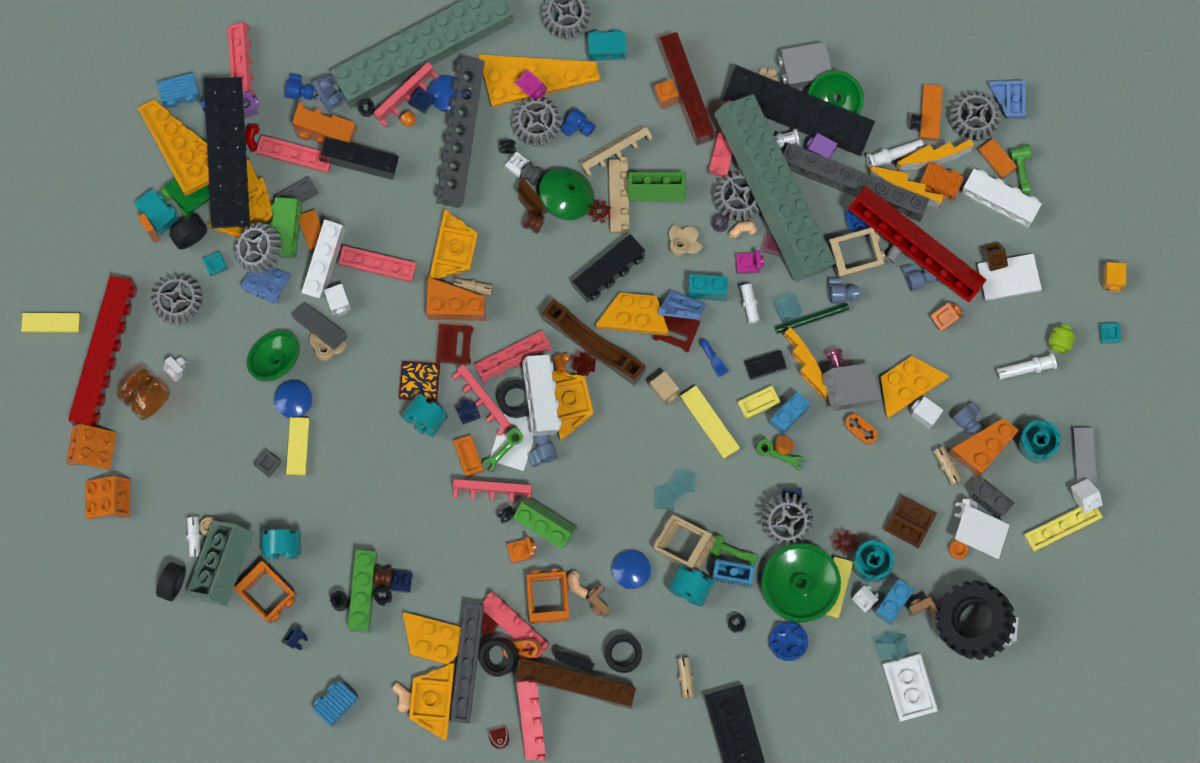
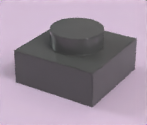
M266 450L255 462L254 466L270 478L282 463Z

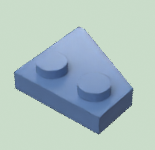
M1026 80L989 81V87L1006 118H1026Z
M670 290L658 314L699 320L706 304Z

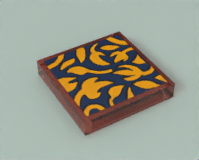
M402 361L399 400L412 401L417 394L426 397L428 402H438L440 363Z

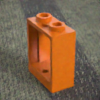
M263 561L234 587L236 592L268 624L276 622L281 617V612L285 608H290L296 602L295 598L297 595ZM266 573L288 594L268 615L246 594Z
M552 569L550 573H542L541 570L531 571V574H527L530 624L570 621L566 571L562 572V569ZM562 580L564 611L535 613L532 582Z

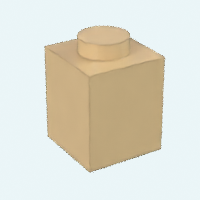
M663 372L650 382L651 390L663 405L667 402L670 404L678 398L679 388L666 372Z

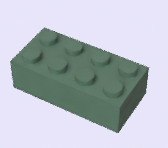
M213 520L186 595L203 602L227 607L233 587L238 579L241 565L244 562L245 554L251 543L253 532L237 524Z

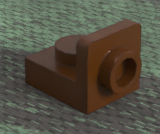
M999 242L980 247L982 255L987 259L990 271L1008 267L1006 250Z

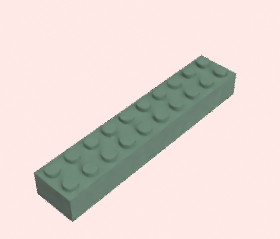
M463 0L330 71L336 80L337 87L343 93L345 101L351 109L357 106L360 100L364 98L370 99L412 77L427 62L432 66L514 22L513 14L505 0Z
M754 94L723 104L714 115L795 282L827 271L836 264V261Z

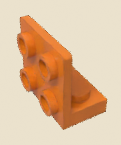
M83 424L73 426L66 464L72 466L83 464L109 470L111 468L117 433Z
M110 476L86 481L85 518L94 519L106 516L129 518L131 479Z

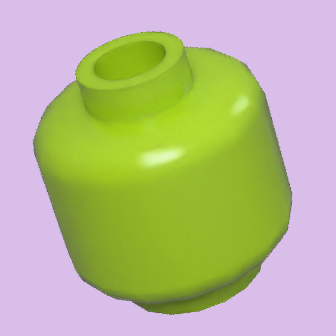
M1061 324L1060 327L1052 329L1048 340L1052 351L1065 354L1072 350L1076 339V334L1071 331L1072 327Z

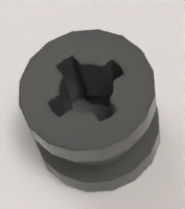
M529 162L522 171L520 178L527 179L534 186L542 176L543 169L536 168L533 163Z

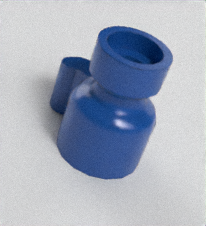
M290 73L286 85L285 98L298 100L300 97H304L307 100H312L314 85L307 84L303 86L302 75Z
M575 108L560 129L568 137L573 135L578 129L588 137L594 131L596 125L591 121L588 122L587 116L578 108Z

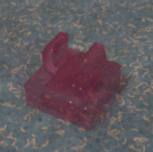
M766 233L761 252L780 257L781 251L773 234Z

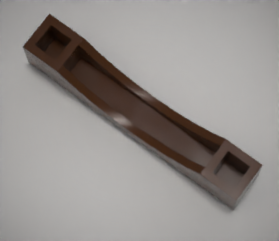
M553 299L542 312L543 321L633 386L637 384L646 372L645 364L600 337L556 300Z
M520 658L515 676L518 681L537 679V685L576 693L627 709H632L636 693V687Z

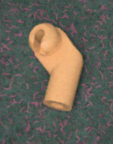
M752 221L739 222L728 234L735 240L742 232L748 231L751 235L755 234L757 227Z
M571 571L567 576L569 590L585 599L589 590L580 586V574L577 571Z
M397 682L393 686L392 691L399 696L398 710L405 713L410 709L411 693Z

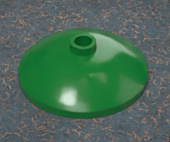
M834 70L821 74L813 81L808 91V94L857 114H860L863 108L864 93L860 83L852 75L843 71ZM839 94L840 100H835L834 95Z
M559 167L550 170L541 180L539 186L541 202L547 211L555 217L569 221L577 220L584 217L592 208L594 202L593 188L588 179L580 172L572 168Z
M274 331L263 336L249 352L247 358L249 373L256 380L262 382L274 381L286 375L294 367L299 357L300 346L298 340L287 331Z

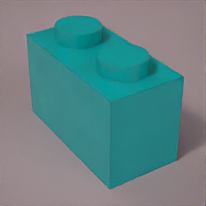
M597 30L588 33L589 61L626 60V32L621 30H613L611 32Z
M150 189L134 204L141 214L144 213L151 225L162 236L179 222L176 217L178 213L171 205L167 207L164 203L165 198L159 192L155 193Z
M690 274L688 297L700 300L726 301L728 277Z

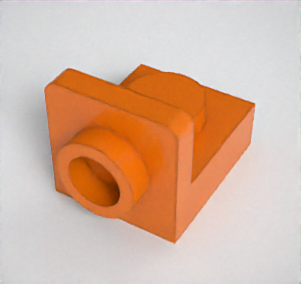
M948 302L931 315L941 331L946 330L952 324L964 318L961 307L953 302Z
M529 536L525 537L524 540L507 544L512 564L533 559L534 552H537L535 542L530 541Z

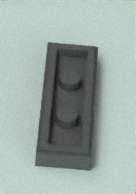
M306 302L292 314L294 320L333 350L347 339L346 333Z

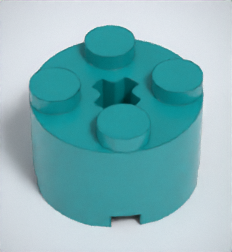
M417 394L401 418L409 424L413 423L415 425L414 429L420 434H427L433 438L446 421L447 413L436 403H430L426 401V397Z
M1036 420L1029 423L1019 437L1018 446L1020 452L1027 460L1036 464L1048 461L1060 447V432L1058 428L1049 421ZM1041 439L1043 442L1038 444L1036 441Z
M290 529L268 530V534L266 531H261L262 555H264V558L276 560L279 559V556H284L287 559H298V555L301 554V530H295L296 534L290 532Z
M876 540L863 543L858 548L853 559L855 573L867 583H877L884 580L894 566L895 558L893 551L887 544ZM871 558L878 561L876 565L870 563Z
M679 565L668 591L679 598L686 599L687 602L702 607L715 582L706 577L702 578L704 574L693 569L690 572L689 568Z

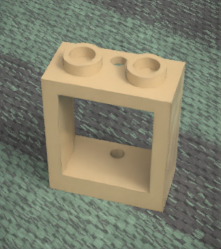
M869 228L827 241L828 247L836 261L834 268L837 278L876 268L884 264L885 254L883 249L880 250L878 242H880V237L877 231ZM869 235L876 261L846 270L839 243Z
M672 514L671 518L665 522L661 535L655 539L653 549L657 554L678 565L689 568L690 571H693V569L699 571L714 546L716 539L711 533ZM679 527L701 538L688 561L666 551Z

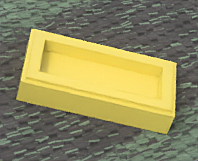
M769 386L737 402L746 420L781 403L773 386Z

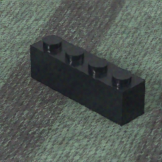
M325 137L320 156V162L391 180L394 178L399 159L397 155Z
M629 234L572 281L573 288L587 303L591 300L595 301L601 296L600 292L605 288L610 289L616 283L615 280L617 278L626 276L633 265L637 266L645 259V249Z

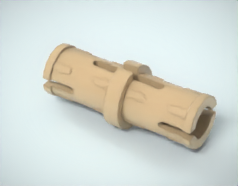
M455 278L454 286L489 297L492 295V284L479 283L477 280L468 281Z
M942 446L940 449L933 451L941 465V471L945 472L951 486L956 485V482L957 484L960 483L962 478L958 474L954 466L955 462L951 461L945 447Z
M680 658L677 661L680 672L678 679L682 687V699H688L687 691H689L690 699L695 698L692 682L694 675L691 674L690 658H684L685 666L683 659Z

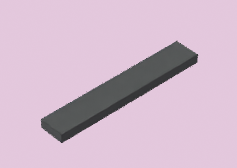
M464 602L450 721L470 724L484 605Z

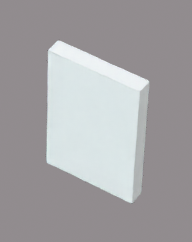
M1034 254L1007 258L1008 267L995 271L989 270L988 262L977 264L978 273L987 279L982 286L985 301L1041 292L1042 290Z
M921 654L882 664L899 722L938 712Z

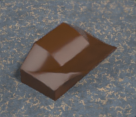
M524 178L520 180L517 190L520 203L528 212H535V215L543 216L548 211L537 193Z

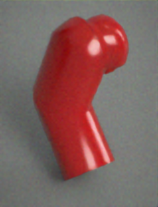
M249 124L245 130L246 144L250 152H255L258 147L254 140L255 134H258L260 131L257 124Z

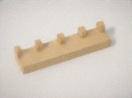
M641 125L578 161V164L589 177L592 175L589 168L598 163L604 168L606 164L603 160L613 154H616L617 158L620 159L622 157L620 150L629 145L637 149L636 141L645 136L649 141L653 140L648 128Z
M628 157L609 159L611 234L629 233Z

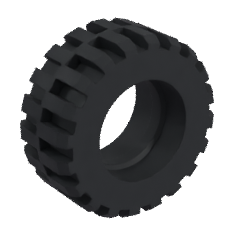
M976 580L973 583L969 581L962 582L961 587L958 585L952 587V593L946 592L944 595L945 601H940L938 605L941 610L936 612V619L939 620L936 623V627L940 631L939 635L946 645L968 659L984 660L985 656L989 658L995 656L994 652L996 651L1002 652L1004 650L1002 646L1005 643H1010L1012 639L1009 636L1014 634L1016 629L1013 627V623H1016V616L1013 615L1014 608L1009 603V599L991 584ZM976 603H984L992 610V623L989 629L981 636L969 638L960 630L961 615L969 606Z

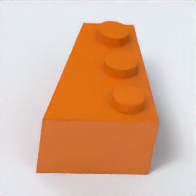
M298 103L292 122L298 138L309 141V139L315 140L321 145L324 144L325 137L353 144L357 131L355 122L332 115V117L320 114L321 110L315 109L313 112L303 108L304 104Z
M428 277L427 318L428 320L485 321V296Z
M1002 418L953 447L949 454L976 477L980 478L1019 430Z

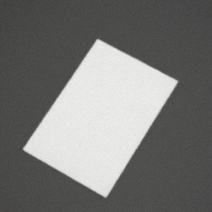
M504 414L510 422L511 428L501 436L497 434L490 458L508 441L507 435L509 431L518 429L524 437L522 443L514 445L498 463L524 471L534 441L530 417L512 418ZM515 435L513 440L517 441L519 439V435Z
M965 505L955 539L999 559L1010 525L969 505Z

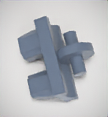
M326 74L312 82L318 93V96L314 98L315 101L321 99L328 112L343 104L342 102L345 100L342 92H336L334 88L336 80L333 75L328 76Z

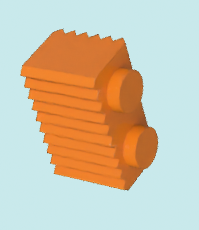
M929 163L920 183L926 184V191L943 195V198L954 202L964 177L958 171H949L943 169V166L938 163Z

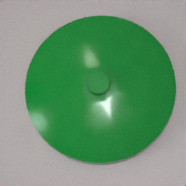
M792 544L778 550L769 559L763 571L762 591L767 604L777 615L791 622L807 623L820 619L834 607L840 594L841 577L836 563L824 550L810 544Z

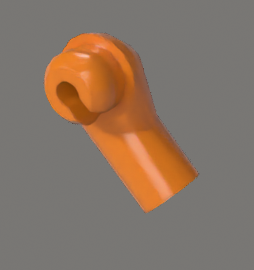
M568 353L559 354L554 357L553 362L557 374H564L566 372L565 365L571 362Z

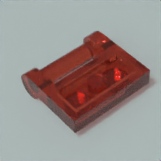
M664 316L668 331L688 339L685 342L671 336L653 335L652 340L666 342L689 353L701 321Z
M439 324L436 362L470 366L471 334L474 333V327ZM458 333H464L462 357H456Z

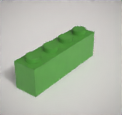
M356 550L348 623L350 632L370 633L375 587L374 578L378 557L375 551Z

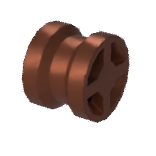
M530 211L525 219L523 228H530L534 233L538 234L544 223L545 216L535 215V212Z
M376 567L374 586L385 585L387 588H391L393 569L388 568L384 570L381 567Z

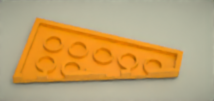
M478 54L479 60L485 61L483 76L492 108L530 99L515 84L527 69L548 88L545 95L600 82L596 62Z
M156 100L137 107L184 195L187 196L209 185L207 143L190 129H187L181 121L174 118Z

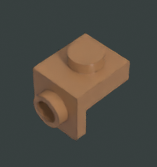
M601 585L599 588L594 587L590 591L588 602L593 606L591 610L600 617L602 615L606 618L611 611L598 598L605 591V588Z
M928 597L924 600H921V598L914 600L910 603L911 606L907 610L912 617L929 609L933 618H936V612L940 611L936 600L932 601L931 597Z

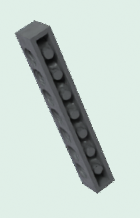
M463 56L455 64L454 72L457 73L456 79L452 82L454 93L449 101L451 113L447 116L446 125H448V132L445 133L443 140L446 146L441 154L443 165L438 173L440 185L437 186L435 197H438L437 204L459 208L464 203L485 64L483 60ZM464 75L469 76L471 81H466ZM461 92L465 93L468 99H464L461 96ZM458 110L463 111L465 117L460 116ZM456 128L461 129L462 135L456 132ZM453 146H457L460 153L455 152ZM450 164L456 165L457 171L452 170ZM447 182H452L454 189L449 188Z
M790 143L787 144L783 155L792 172L855 197L867 186L906 217L921 222L929 198Z

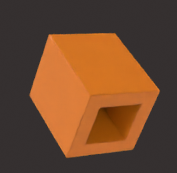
M672 79L654 85V94L661 110L679 103V94Z

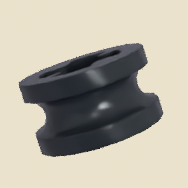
M364 98L359 101L358 111L361 116L370 117L374 114L375 106L372 100ZM365 104H368L369 111L363 109Z
M912 113L910 130L916 128L917 131H920L922 114L916 116L915 113Z
M500 141L499 146L501 148L499 152L502 154L515 153L516 148L514 146L516 141Z
M511 506L504 508L496 515L498 518H501L500 522L502 524L514 517L515 512L511 511Z
M381 587L375 591L374 599L378 605L387 606L392 601V593L389 589ZM387 592L388 595L386 596L388 599L379 601L380 597L378 595Z
M740 614L732 615L728 621L729 630L733 633H740L744 630L746 626L745 618ZM735 619H739L742 626L739 625V628H735L732 621L734 622Z

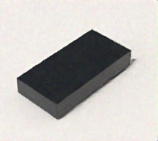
M781 350L744 361L750 381L787 369Z
M559 650L555 655V660L593 673L595 665L592 662Z

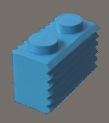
M193 72L157 81L164 107L175 108L179 103H193L201 98Z
M796 392L770 418V425L781 435H785V432L790 430V427H793V424L798 422V419L809 410L810 403L799 392Z
M716 559L712 580L750 588L755 566Z
M897 580L876 609L875 615L890 625L914 589L903 581Z
M341 680L338 683L334 682L328 688L329 693L324 698L322 696L319 697L313 704L315 706L313 711L331 728L359 699Z

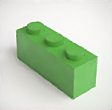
M629 172V201H686V172Z
M275 197V203L272 204L271 208L273 221L270 222V225L281 235L279 240L283 242L280 245L283 251L279 252V255L283 258H296L302 202L298 199Z
M530 497L521 502L513 519L560 549L569 544L577 530L576 526Z

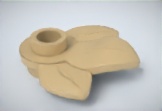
M674 224L670 228L668 234L671 240L670 250L675 256H682L686 253L696 254L701 251L703 245L696 241L699 235L698 228L688 226L682 229L678 224Z
M311 333L309 337V344L315 350L316 358L323 362L329 361L335 354L342 353L347 345V342L343 341L333 350Z

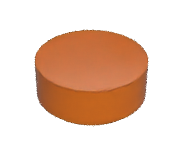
M779 436L774 443V448L781 454H790L794 448V442L787 436Z
M954 540L950 543L948 552L954 559H963L967 556L969 547L958 540Z

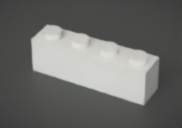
M973 169L961 193L1027 228L1030 227L1042 205L1037 198L1023 194L1016 187L1011 188L1005 185L1004 181L988 176L983 170Z
M324 219L301 293L319 299L325 298L324 290L328 288L347 226Z
M549 355L527 356L522 361L532 436L555 435L559 428H561V419L557 415L559 404L554 394L556 382L552 379L553 362L550 361Z

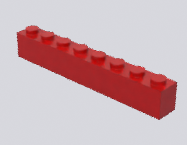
M867 186L863 188L848 207L856 216L967 302H970L986 282L987 279Z
M112 275L109 277L68 418L72 425L83 424L95 427V425L99 424L101 417L99 411L101 406L103 407L105 404L106 396L104 394L106 388H109L111 383L110 373L116 366V352H119L121 348L120 338L126 331L127 324L125 321L132 310L131 300L135 298L137 293V287H135L136 285L132 280Z

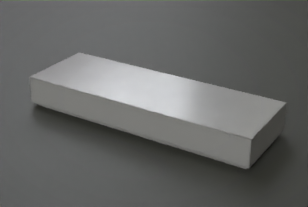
M1093 427L1073 428L1076 484L1089 479L1096 486L1097 474Z

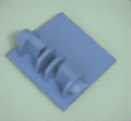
M272 267L273 270H267L266 273L255 274L249 272L240 287L246 293L249 292L256 297L261 295V299L265 297L271 303H278L280 300L279 294L290 279L291 274Z

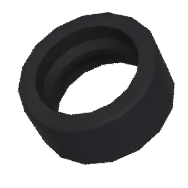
M192 216L175 226L170 232V238L178 249L183 250L199 242L205 236L208 229L199 216Z
M521 380L508 381L499 390L498 401L500 409L504 414L512 418L525 417L529 414L528 401L525 407L519 410L509 408L505 402L506 394L511 389L519 388L526 392L525 382Z
M169 562L159 578L156 596L173 601L183 585L186 568Z
M620 634L614 636L609 640L605 648L607 664L616 672L627 673L633 671L638 667L642 659L640 643L631 635ZM627 642L633 646L635 658L631 663L619 665L613 660L612 649L618 643Z
M497 637L483 645L479 653V662L482 669L494 677H502L512 672L519 661V652L516 645L504 637ZM500 646L507 652L509 663L506 667L498 668L491 662L489 652L492 647Z

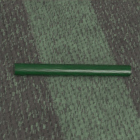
M845 303L776 326L775 331L779 334L787 331L790 327L794 329L848 311L849 306Z

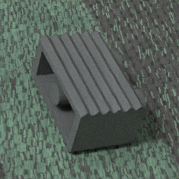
M985 479L980 482L970 495L973 501L986 508V511L992 513V516L999 520H1002L1015 504Z

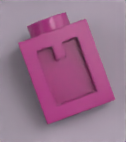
M528 69L515 82L534 101H537L539 96L543 98L548 90Z
M756 250L755 253L736 254L737 274L760 273L761 267H764V255H760V250Z

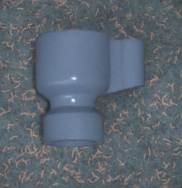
M914 264L901 268L911 292L924 288L926 283L931 284L937 281V278L925 269L924 272H921Z
M840 277L828 278L831 304L845 303L847 299L851 301L859 299L857 285L846 288Z
M971 402L953 417L961 428H967V433L971 437L983 429L982 425L975 421L976 416L981 410L974 402Z
M534 436L538 448L528 455L531 466L535 467L541 463L556 460L558 454L554 444L549 442L550 436Z

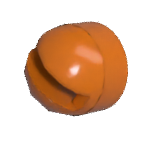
M411 110L407 111L399 119L406 127H411L416 122L415 115Z

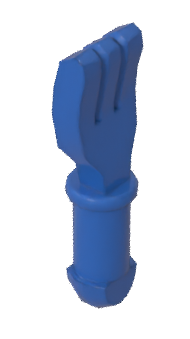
M702 339L700 346L706 352L708 359H711V366L717 376L720 377L727 373L728 369L722 360L715 356L716 353L711 348L709 341Z

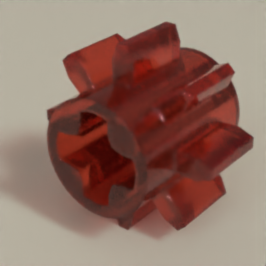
M595 200V206H588L591 210L587 216L593 218V223L598 221V219L601 223H604L605 218L611 217L608 214L611 207L606 205L605 200L600 204L598 200ZM600 209H601V210H602V213H599V214H598V213H597V210H600Z
M580 352L578 357H573L572 370H576L578 375L588 376L590 371L595 372L596 358H592L590 353Z
M847 530L843 535L838 532L836 535L839 540H833V543L837 544L835 551H843L844 556L848 550L853 553L854 549L852 546H857L858 542L853 541L855 534L849 535ZM849 540L848 546L846 544L844 546L841 545L842 541Z

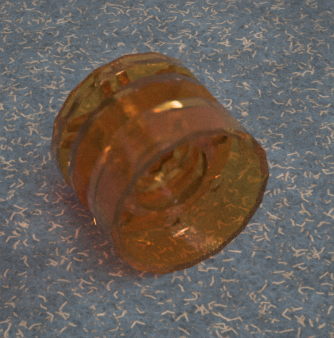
M141 369L133 374L122 385L117 394V397L122 402L124 401L127 407L132 406L131 411L141 421L154 415L165 404L170 395L169 390L160 382L155 383L156 378L147 369Z

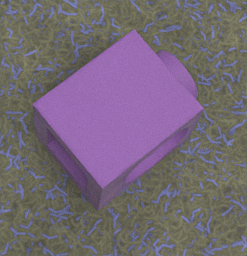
M251 91L243 93L244 103H250L249 107L244 108V118L259 114L257 108L260 107L257 96L253 97Z
M817 133L815 138H810L806 147L812 153L831 159L836 150L837 143Z

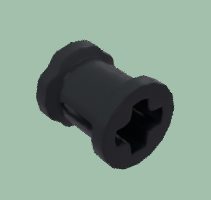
M337 591L331 595L330 602L336 611H344L348 608L349 599L344 592ZM342 597L344 603L337 605L335 600H339Z

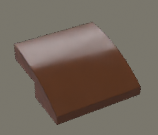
M902 495L884 531L919 549L937 513Z

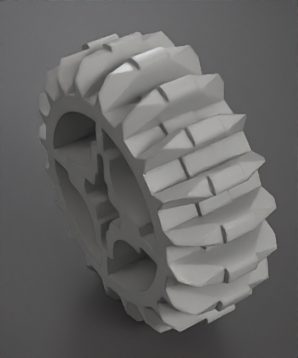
M545 0L546 5L542 6L543 12L541 13L543 25H547V31L552 30L553 36L558 33V38L560 39L565 35L568 40L571 34L575 38L576 32L582 35V29H587V23L591 22L589 17L591 16L590 4L586 3V0ZM576 6L582 13L580 18L574 13ZM552 11L556 12V15L559 16L557 23L551 17Z
M972 91L970 96L966 92L964 93V98L959 96L958 102L954 101L953 108L950 110L952 114L950 115V120L953 121L951 126L957 127L956 133L962 132V138L967 135L969 136L968 140L975 137V140L979 141L981 136L985 140L987 135L992 136L993 131L998 129L997 124H1000L1001 121L998 117L1001 116V112L997 111L999 105H993L995 99L989 100V94L983 97L982 91L978 95H976L975 91ZM962 108L965 110V114L967 115L965 121H963L961 118L960 111L962 110ZM985 111L989 113V123L985 121L986 118L983 116Z
M540 96L537 101H534L533 98H530V102L524 99V106L518 104L519 110H514L513 112L515 116L512 117V122H514L512 128L516 130L515 135H520V141L526 139L527 145L533 142L534 147H536L537 142H540L542 147L544 146V141L550 144V137L556 139V133L561 132L559 127L562 126V121H560L562 114H559V108H554V102L548 104L547 98L541 101ZM548 114L553 120L550 127L545 122ZM524 116H526L527 120L529 121V123L527 124L528 127L526 129L522 125V120Z
M733 171L731 178L726 174L725 180H719L720 185L715 187L717 192L714 193V197L717 198L714 203L719 205L717 210L723 211V217L729 214V220L736 217L737 222L740 221V217L747 221V216L753 219L754 213H760L756 199L750 206L748 205L747 198L752 191L745 177L742 176V171L739 172V176H736V173ZM737 184H742L746 187H739ZM730 187L732 195L725 201L724 193ZM736 194H738L739 196H742V195H743V198H742V199H741L740 197H737V198H736ZM733 206H740L742 209H736Z
M257 222V224L251 223L250 227H245V232H240V238H235L238 241V244L234 246L237 249L234 253L237 256L236 261L247 272L255 274L266 273L267 270H273L272 264L278 265L277 258H282L279 255V252L283 251L280 248V245L283 244L282 240H279L281 235L269 224Z
M177 274L174 275V279L167 276V282L163 279L160 281L162 286L155 285L158 292H152V295L156 297L151 299L152 304H155L152 308L154 311H157V317H162L163 322L168 320V323L172 325L176 321V324L180 326L181 320H183L187 324V318L190 317L191 320H194L193 313L199 314L200 312L197 308L203 307L202 303H200V301L204 300L203 296L200 295L202 290L198 288L197 282L193 283L191 277L186 280L185 275H182L180 279ZM172 288H175L173 292H168ZM184 288L191 291L192 300L184 296ZM163 300L171 303L170 312L164 309ZM187 307L184 311L179 312L181 308Z
M787 492L785 493V498H782L781 494H778V500L771 497L772 504L766 502L765 507L767 509H762V514L765 515L761 517V522H764L762 529H767L765 531L766 536L771 535L772 541L778 538V544H781L783 540H785L786 545H789V540H793V543L796 544V538L803 541L804 537L802 534L809 535L808 529L813 528L810 522L814 521V517L811 516L813 513L812 509L808 508L809 503H803V497L797 500L795 493L791 498H789V493ZM786 505L794 506L800 511H790ZM778 508H781L780 515L775 517L774 520H771L774 512ZM785 516H788L790 521L786 522ZM800 518H803L801 525L794 530V524L800 521ZM775 527H785L788 532H781Z

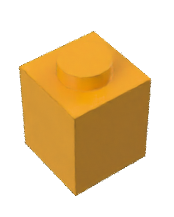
M1107 262L1104 266L1103 290L1118 293L1126 286V263Z

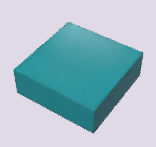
M220 251L202 258L210 277L228 270Z
M1103 323L1099 325L1101 344L1121 343L1120 323Z

